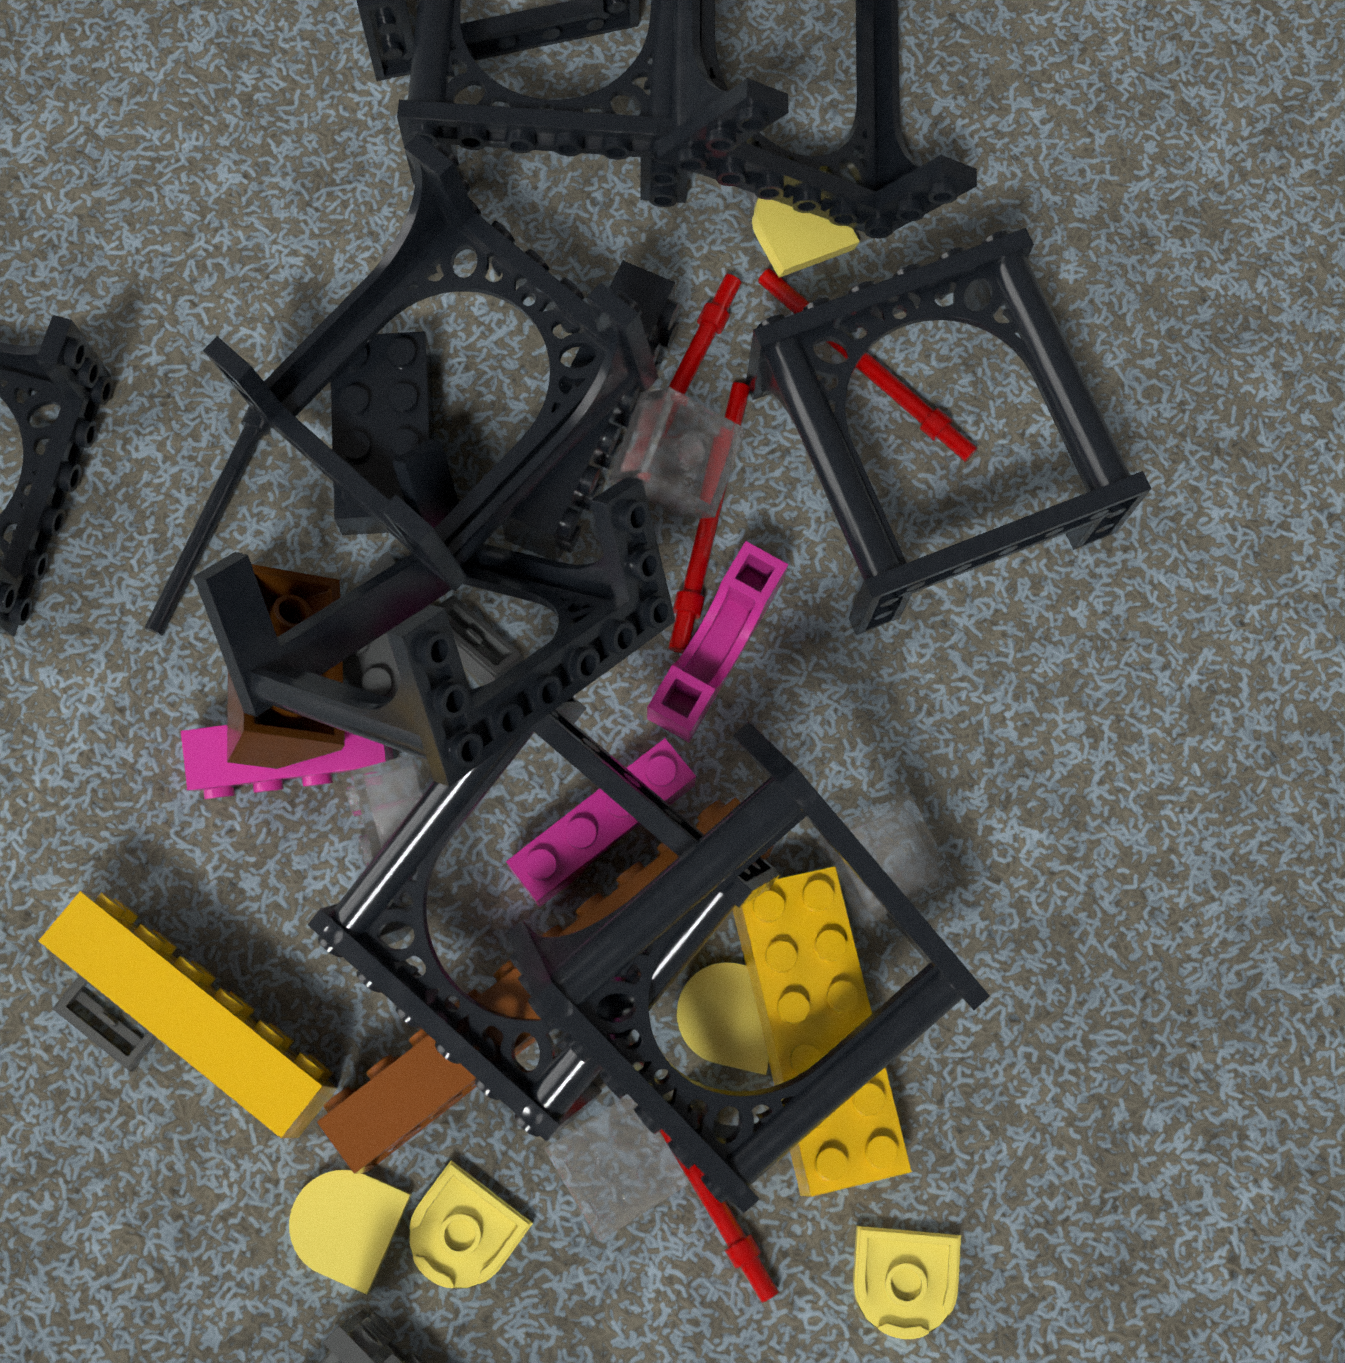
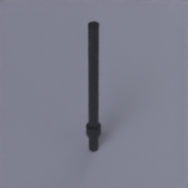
M250 406L241 421L244 428L144 627L160 636H163L261 436H267L271 428Z

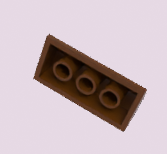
M251 564L277 637L341 598L339 579ZM340 662L320 676L343 683V663ZM228 671V763L279 769L341 751L345 746V732L343 730L272 706L257 717L244 713Z

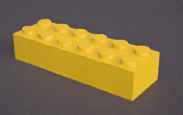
M835 866L777 879L769 890L739 908L735 906L733 909L768 1052L774 1086L788 1081L809 1069L872 1014ZM886 1067L790 1150L800 1196L813 1197L912 1172Z
M80 891L38 941L280 1138H299L322 1109L323 1105L338 1089L328 1081L333 1072L311 1054L307 1056L300 1052L297 1056L292 1052L289 1047L294 1040L271 1022L267 1024L259 1020L256 1023L249 1016L255 1009L232 991L228 993L221 987L217 991L210 986L216 978L194 960L190 962L181 955L178 959L172 954L177 949V946L155 929L151 931L143 924H140L138 927L133 924L139 916L116 898L113 900L103 892L95 898Z

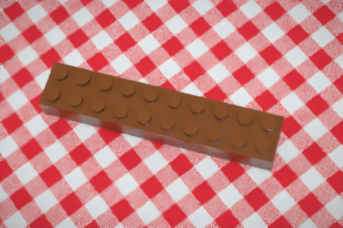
M735 797L725 805L721 799H718L697 816L699 822L695 825L696 828L705 835L741 802ZM662 842L657 847L659 853L654 861L646 867L640 861L632 865L616 879L619 883L617 885L618 889L605 899L600 893L595 894L575 911L578 915V920L565 930L558 924L542 936L560 937L577 932L598 922L629 901L679 856ZM774 845L761 856L763 859L767 860ZM511 960L492 975L497 982L481 994L475 988L467 993L476 1002L498 1013L525 1019H541L528 1003V999L532 996L518 980V977L522 974L513 965ZM459 1000L454 1003L458 1008L460 1006ZM488 1026L486 1034L489 1036L493 1035L501 1046L504 1038L503 1033L494 1026ZM420 1029L408 1040L413 1047L401 1057H394L392 1054H389L366 1072L370 1081L365 1085L353 1090L347 1087L323 1105L327 1114L319 1119L317 1123L354 1174L369 1172L477 1087L474 1081L476 1077L461 1064H455L445 1059L435 1047L436 1041L423 1029ZM522 1032L517 1036L514 1050L515 1056L536 1041L530 1033Z

